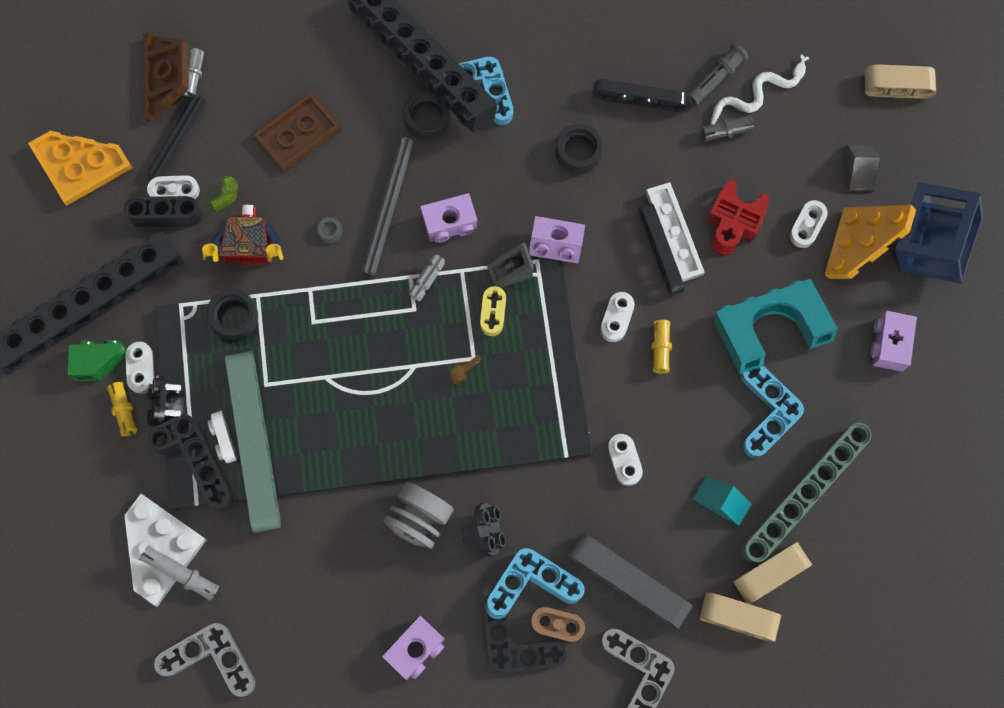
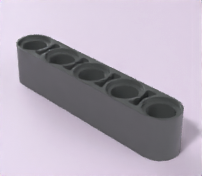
M582 533L567 555L575 563L674 629L679 630L693 607L689 602L587 534Z

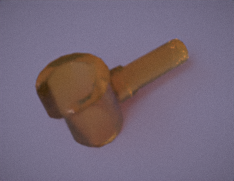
M477 355L463 366L454 367L450 375L453 383L458 385L466 381L468 378L465 372L480 362L482 358Z

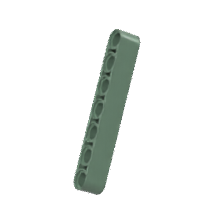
M252 351L225 356L252 531L256 533L281 528L254 355Z
M855 423L846 429L748 538L740 551L741 557L746 563L753 565L765 560L871 440V431L867 425ZM852 431L860 435L861 442L853 440L851 436ZM835 450H840L844 454V461H839L835 457ZM819 468L827 472V480H822L818 476ZM802 487L810 490V500L805 499L801 495ZM785 506H789L794 510L793 519L785 516ZM768 525L774 526L777 529L778 534L776 538H771L767 534L766 529ZM751 544L759 547L761 552L759 558L751 556L749 552Z

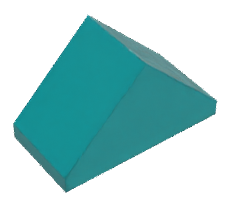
M707 476L693 497V500L739 527L752 505L734 486Z

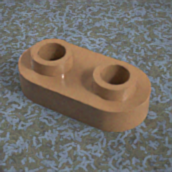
M549 607L537 609L531 618V625L535 632L555 639L575 642L585 632V624L578 615ZM543 616L548 617L550 621L546 627L542 626L539 622ZM569 623L574 624L576 627L575 632L572 634L566 631V625Z

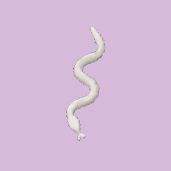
M803 55L800 56L802 61L795 67L791 80H786L772 72H762L756 76L752 83L754 95L752 103H745L731 96L722 98L714 107L710 125L717 122L725 105L733 106L739 111L746 113L757 111L763 105L762 84L765 81H769L782 88L796 86L805 74L806 66L804 62L809 57L804 58Z

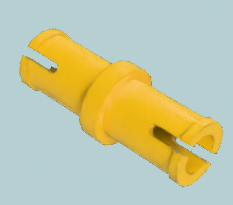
M667 320L654 321V342L651 344V350L654 351L653 372L659 374L670 371L669 351L672 350V344L669 342L670 321Z
M112 383L114 388H112V385L107 386V391L113 405L111 408L112 415L116 416L121 436L132 435L131 431L133 434L138 431L131 412L133 410L132 403L128 402L124 383Z

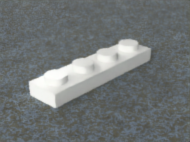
M671 183L647 189L646 196L649 203L652 202L655 206L682 281L685 282L703 276L705 273Z

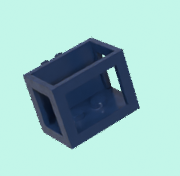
M918 182L911 202L916 212L910 233L902 239L899 238L895 249L900 271L961 284L983 220L981 193ZM931 196L966 202L964 209L932 204Z

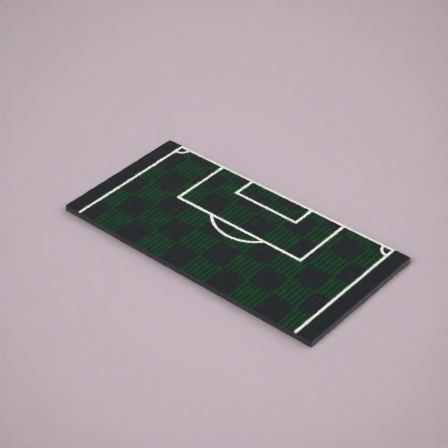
M549 258L532 260L534 266L532 278L501 287L506 294L503 329L496 336L485 335L480 327L484 292L494 286L487 266L438 272L429 289L425 290L426 294L421 301H417L409 295L410 289L413 285H416V280L420 274L249 295L258 310V323L252 333L240 340H227L219 337L213 331L206 317L207 306L210 300L156 306L161 376H164L166 384L181 386L179 394H167L166 406H169L171 411H181V415L191 416L200 425L233 494L234 502L247 501L225 356L249 351L253 352L277 497L592 455L563 264L560 260ZM493 294L492 298H487L491 300V308H496L497 301L502 300L498 299V294ZM229 301L219 308L217 318L223 327L235 329L246 321L248 310L242 302ZM490 314V321L485 322V324L489 325V329H494L495 325H499L495 323L494 314ZM222 411L225 416L237 454V460L228 464L224 459L219 460L215 445L219 444L216 435L212 436L207 422L211 420V414ZM192 423L184 424L181 428V434L189 433L192 429ZM197 446L193 449V458L199 457L203 453V446ZM181 448L167 454L171 510L209 506L201 493ZM214 469L204 472L203 481H210L214 477ZM216 488L212 489L218 497L216 502L221 504L223 502L222 497L224 496Z

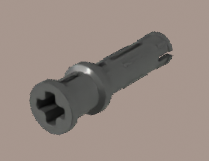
M736 43L732 44L730 51L724 57L717 59L716 67L687 94L689 103L697 107L725 77L732 76L735 73V69L742 62L744 63L748 60L749 56L746 50Z

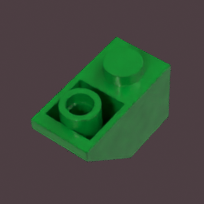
M106 340L104 344H94L92 341H79L76 345H69L67 375L74 381H101L126 358L127 348L116 340Z

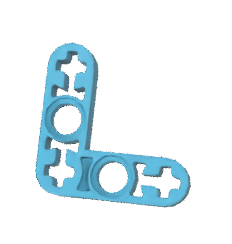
M483 57L459 63L464 70L472 72V78L479 85L482 84L483 89L497 103L502 102V108L506 112V116L498 113V105L493 121L499 125L508 124L513 118V105L499 61L494 57ZM490 65L491 69H493V72L489 73L488 70H486V66ZM476 68H479L480 76L478 77ZM492 86H499L503 92L498 96L490 94L489 89Z
M764 366L756 368L758 371L757 378L753 377L750 379L748 377L749 371L740 375L743 383L773 411L743 443L744 452L751 458H759L764 455L797 422L804 412L801 401ZM766 378L768 381H766L761 386V388H759L757 386L760 384L759 380L763 381V379ZM770 385L775 386L779 392L778 397L774 399L769 398L765 393V388ZM785 396L787 399L784 403L788 407L795 406V414L788 415L786 413L788 408L783 403L780 406L776 405V403ZM769 421H775L779 424L780 432L774 435L768 432L767 423ZM763 435L766 440L759 446L761 451L758 449L753 451L750 448L752 446L750 440L756 442Z
M524 548L519 550L490 594L485 608L490 617L494 619L504 618L529 580L566 604H575L582 598L585 591L584 585L578 578L534 550ZM529 557L531 559L530 565L522 566V559ZM539 563L542 566L539 568L537 574L535 575L533 572ZM544 570H550L555 574L556 580L552 583L545 582L541 573ZM508 577L516 578L519 581V588L516 590L509 589L505 585V579ZM561 578L564 579V582L562 583L560 588L557 589L556 586L560 582ZM572 585L576 588V594L569 596L567 588H570ZM503 593L507 597L502 604L503 608L497 611L494 609L495 604L493 602H498Z

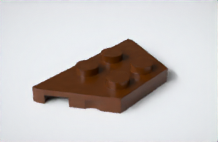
M143 33V119L153 122L189 89L188 44L179 39H169L165 36L157 37L150 33Z

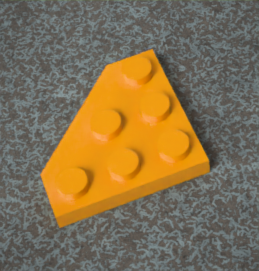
M49 131L28 143L66 206L133 169L117 144H104L95 142L93 139L65 136L54 131Z
M912 205L844 207L824 275L829 279H852L859 273L858 269L869 260L871 262L875 261L888 250L887 246L898 237L902 239L910 233L916 209Z

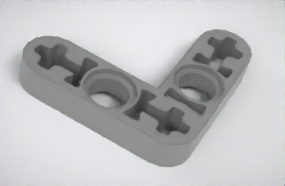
M220 623L210 624L161 652L154 662L155 670L159 675L171 677L205 657L212 655L232 694L245 697L250 695L255 688L254 676L229 629ZM214 629L223 631L224 634L220 636V639L224 645L228 644V642L231 645L230 647L223 648L218 653L216 649L221 648L219 643L210 639L213 636L212 631ZM190 642H196L200 647L199 654L194 658L188 657L185 653V648ZM179 649L180 657L185 663L182 665L181 660L172 663L171 671L169 669H162V665L165 663L164 658H176L179 655L175 651ZM227 652H233L237 657L236 664L231 668L225 667L222 663V657ZM241 666L243 671L238 672L240 677L249 680V683L246 684V691L236 689L235 686L239 683L236 675L231 677L228 675V673L237 671Z
M610 629L606 631L601 638L603 649L644 673L626 708H639V705L634 704L636 699L643 705L656 708L674 674L673 662L668 657L621 630ZM617 634L619 636L618 641L623 645H626L627 640L631 642L624 656L620 655V652L623 650L622 648L614 646L611 649L608 647L610 642L606 640L607 636L613 637ZM634 647H639L645 652V658L641 663H635L630 658V652ZM664 661L668 673L660 675L658 681L663 682L660 687L656 682L647 680L649 675L655 678L658 671L654 667L655 664H661ZM646 685H651L656 690V697L652 701H645L641 696L642 688Z

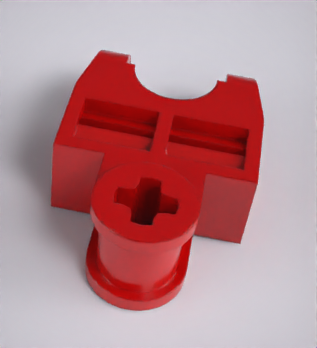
M733 179L728 181L719 193L707 219V222L718 226L711 241L712 248L716 253L720 255L731 254L741 237L751 242L753 241L766 215L769 195L762 193L761 197L757 198L753 203H744L739 200L736 194L737 188L735 186L737 181Z

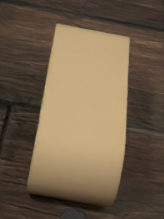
M871 65L864 70L865 94L868 96L925 99L936 94L935 69L932 67Z
M796 542L739 577L733 583L745 602L751 604L809 568L812 563L799 543Z
M706 592L699 619L758 639L775 642L782 615L728 597Z

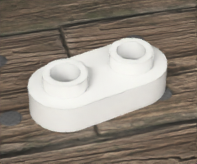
M162 176L153 178L149 182L147 192L150 197L190 196L196 199L200 188L196 180L191 176ZM186 188L191 189L188 194L183 193ZM160 190H166V192L163 195L158 194Z
M813 200L807 202L802 208L790 231V240L795 246L806 248L816 239L828 214L827 208L823 203ZM809 213H814L816 218H811ZM798 234H804L806 239H801Z
M618 292L610 298L600 329L603 338L609 342L620 341L627 331L635 306L632 296L628 293ZM624 301L626 307H619L617 302ZM616 324L619 329L613 331L610 329V325Z
M135 342L126 350L127 384L137 394L148 393V385L152 384L153 378H155L154 353L149 345L144 342ZM141 350L143 352L142 356L135 358V353ZM140 375H143V381L141 383H136V378Z
M222 411L212 413L211 420L207 422L212 436L216 435L219 444L215 445L219 460L224 459L227 464L236 461L237 454L225 416Z
M617 434L609 441V457L618 482L624 486H633L642 477L641 463L633 440L628 435ZM624 443L626 450L620 451L617 448V444ZM625 468H632L634 475L628 476L625 473Z

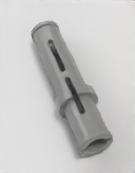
M150 545L145 548V552L143 551L139 558L140 561L183 584V588L187 591L191 589L211 601L214 597L213 594H216L219 585L200 576L199 571L195 569L192 571L155 550Z

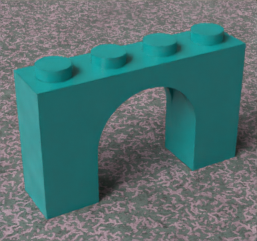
M811 279L795 281L788 287L779 290L772 289L765 295L756 298H746L742 303L733 306H723L716 311L714 325L739 374L762 367L764 364L766 353L754 332L753 324L765 315L779 314L793 320L799 327L810 349L834 341L838 330Z

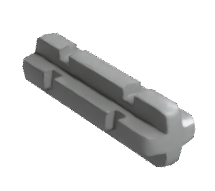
M436 254L431 257L429 265H426L416 280V285H413L409 291V295L417 301L422 300L426 294L425 290L429 289L438 275V270L441 271L445 264V260Z

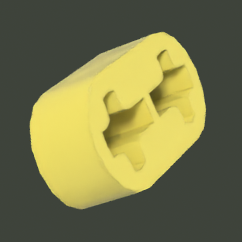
M497 286L488 288L483 295L480 327L482 332L488 336L498 335L502 331L504 324L506 294L503 289ZM493 294H498V299H502L497 301L496 308H491V300L487 299L492 298ZM490 314L495 315V323L499 324L495 325L494 329H489V325L485 324V322L490 321Z

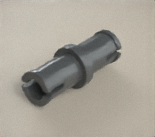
M749 115L734 120L724 119L721 123L702 126V133H705L703 134V139L705 142L722 137L728 139L732 138L735 134L754 131V125L748 124L753 123L752 117Z

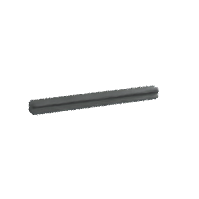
M401 137L362 267V272L369 276H374L377 271L412 151L413 140L411 138Z

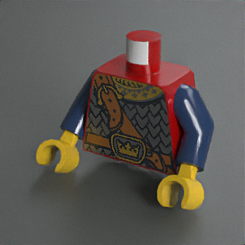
M242 205L241 217L228 218L226 225L220 228L210 244L202 247L203 260L208 256H213V261L217 262L218 254L220 253V258L224 264H272V257L279 256L280 260H283L280 237L273 226L266 224L264 218L256 217V207L253 205Z

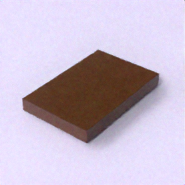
M309 92L252 135L278 168L285 173L339 133L342 127L315 95Z

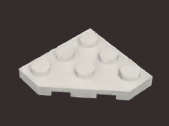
M140 494L124 515L133 590L158 607L176 580L139 560L143 551L145 552V548L150 545L155 550L187 567L206 542V539L153 501Z

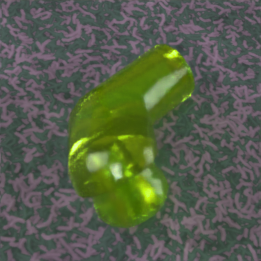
M226 176L221 180V195L210 201L216 212L228 206L237 198L238 184L231 176Z

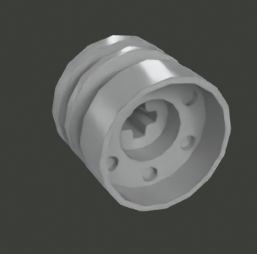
M406 481L397 496L406 505L404 510L391 506L390 511L399 518L396 520L386 515L383 523L389 526L397 536L407 542L431 550L435 543L427 538L426 534L436 538L440 535L431 526L432 523L436 522L445 525L454 508L427 490Z

